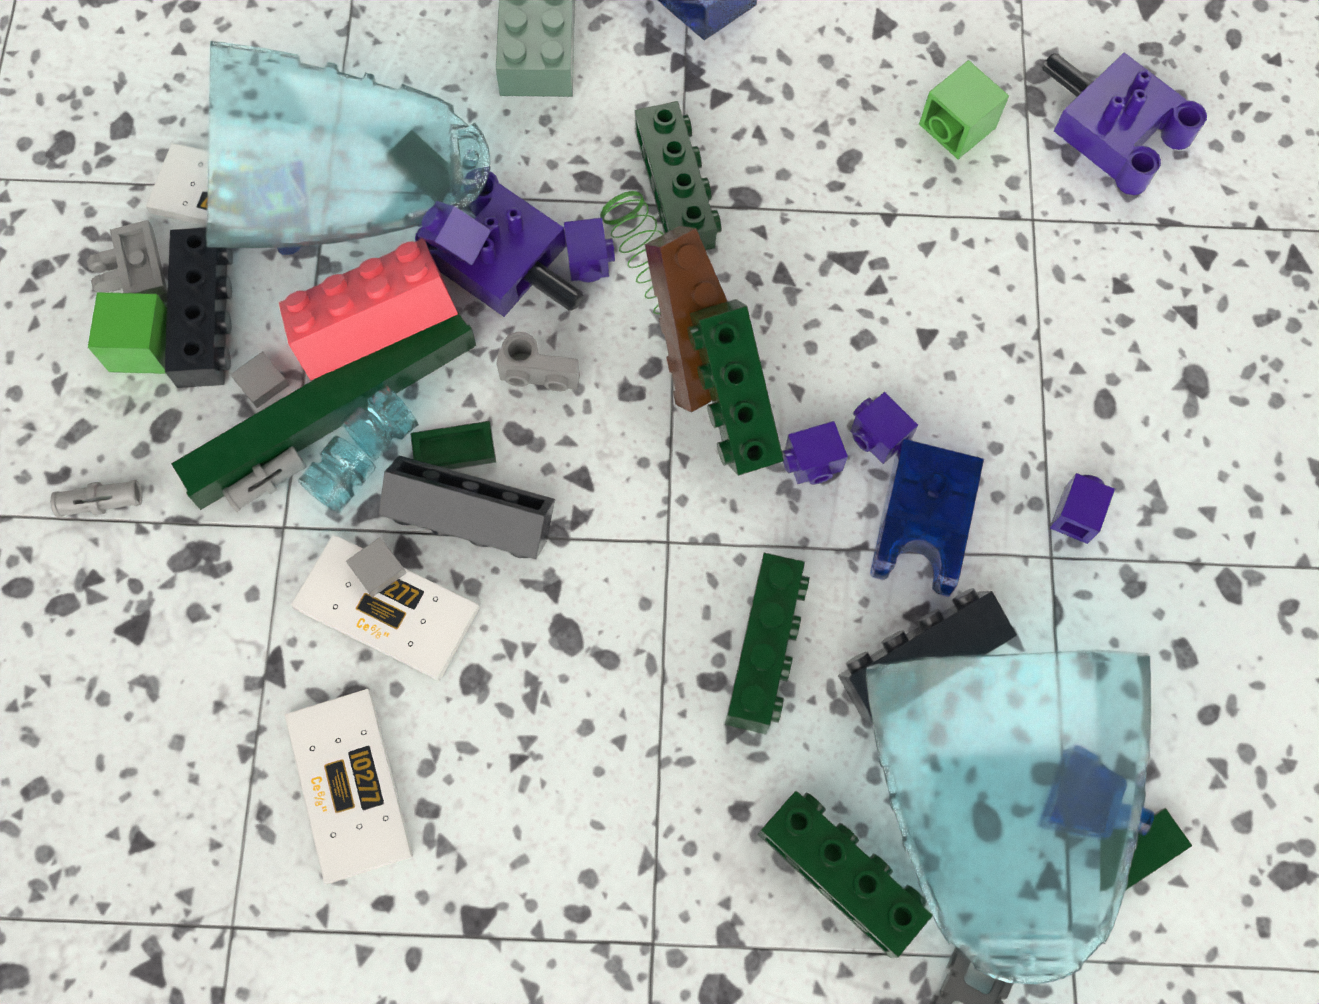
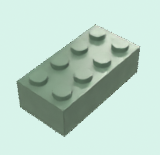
M499 0L496 75L500 96L573 97L575 0Z

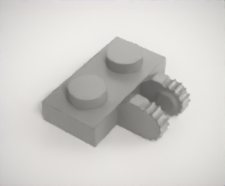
M148 220L110 229L114 249L90 255L87 259V265L91 272H105L92 278L91 284L95 292L109 293V291H117L122 288L123 293L158 295L168 293L154 230Z

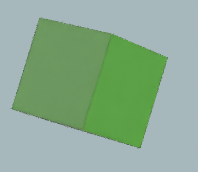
M968 60L929 91L919 125L954 157L960 159L996 129L1009 95Z
M97 292L88 341L89 350L108 372L166 374L167 307L158 294Z

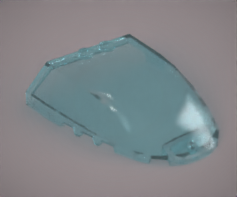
M210 41L207 247H301L379 237L422 226V219L425 213L435 205L436 201L450 204L463 210L476 200L484 189L491 168L489 146L484 134L476 123L469 126L454 113L453 105L443 99L404 84L395 89L377 83L374 75L365 72L362 78L339 72L337 64L327 62L325 67L322 68L301 63L298 54Z
M1078 650L913 658L869 665L866 668V678L872 724L881 768H883L889 792V802L901 831L904 849L908 853L917 875L918 885L939 930L948 944L952 943L973 963L976 970L992 978L1009 983L1046 984L1064 979L1080 971L1083 963L1102 944L1106 943L1113 930L1128 884V874L1134 850L1137 847L1138 829L1146 796L1145 785L1151 743V667L1149 654L1110 650Z

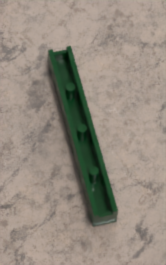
M458 313V315L312 380L174 461L171 465L187 489L186 494L202 510L224 497L222 490L252 473V467L257 464L263 466L287 451L291 446L297 452L303 450L474 348L476 342L473 330Z

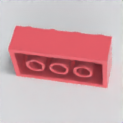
M423 239L403 243L391 253L380 258L367 259L353 270L344 274L332 275L321 284L306 291H296L285 300L279 302L288 344L310 381L458 315L443 277Z

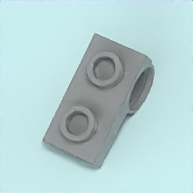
M515 332L504 339L502 347L499 349L496 363L500 380L519 387L536 384L544 385L552 391L578 390L580 378L578 359L539 354L536 340L525 332ZM524 352L530 354L527 359L522 361L512 359L517 353Z

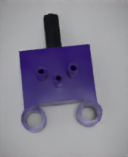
M1125 52L1094 81L1056 53L1051 54L1042 66L1044 72L1077 97L1063 110L1054 132L1115 180L1117 187L1126 194L1138 195L1144 192L1161 166L1159 154L1150 147L1142 146L1158 129L1161 130L1162 141L1168 147L1182 150L1192 144L1207 121L1206 110L1201 104L1186 100Z
M479 169L470 173L465 180V191L470 211L476 216L475 220L490 229L491 232L473 265L455 260L439 249L430 250L439 271L503 317L508 314L531 286L543 292L568 311L576 309L583 299L582 291L548 269L566 247L564 227L501 185L493 172ZM481 193H489L486 196H478ZM421 228L415 234V241L422 239L418 237ZM426 242L428 248H430V247L433 246V245L429 244L428 242Z

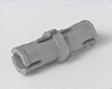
M291 446L287 451L263 466L257 464L252 467V473L230 487L223 489L222 492L233 509L238 512L242 507L264 493L272 494L277 491L276 486L300 470H304L307 466L296 449Z
M137 480L108 485L94 482L89 483L87 488L52 492L50 503L56 517L91 512L93 515L105 514L107 509L141 505L142 490ZM107 495L112 496V498L87 502L82 501V499L95 498Z

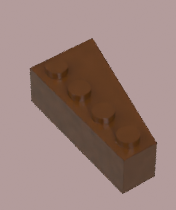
M678 226L646 243L645 249L654 295L658 299L661 317L659 322L661 332L665 335L668 356L666 358L675 391H673L675 405L692 413L712 400L709 389H703L698 376L697 366L703 364L699 350L694 351L689 340L687 327L692 326L690 313L728 302L696 228Z

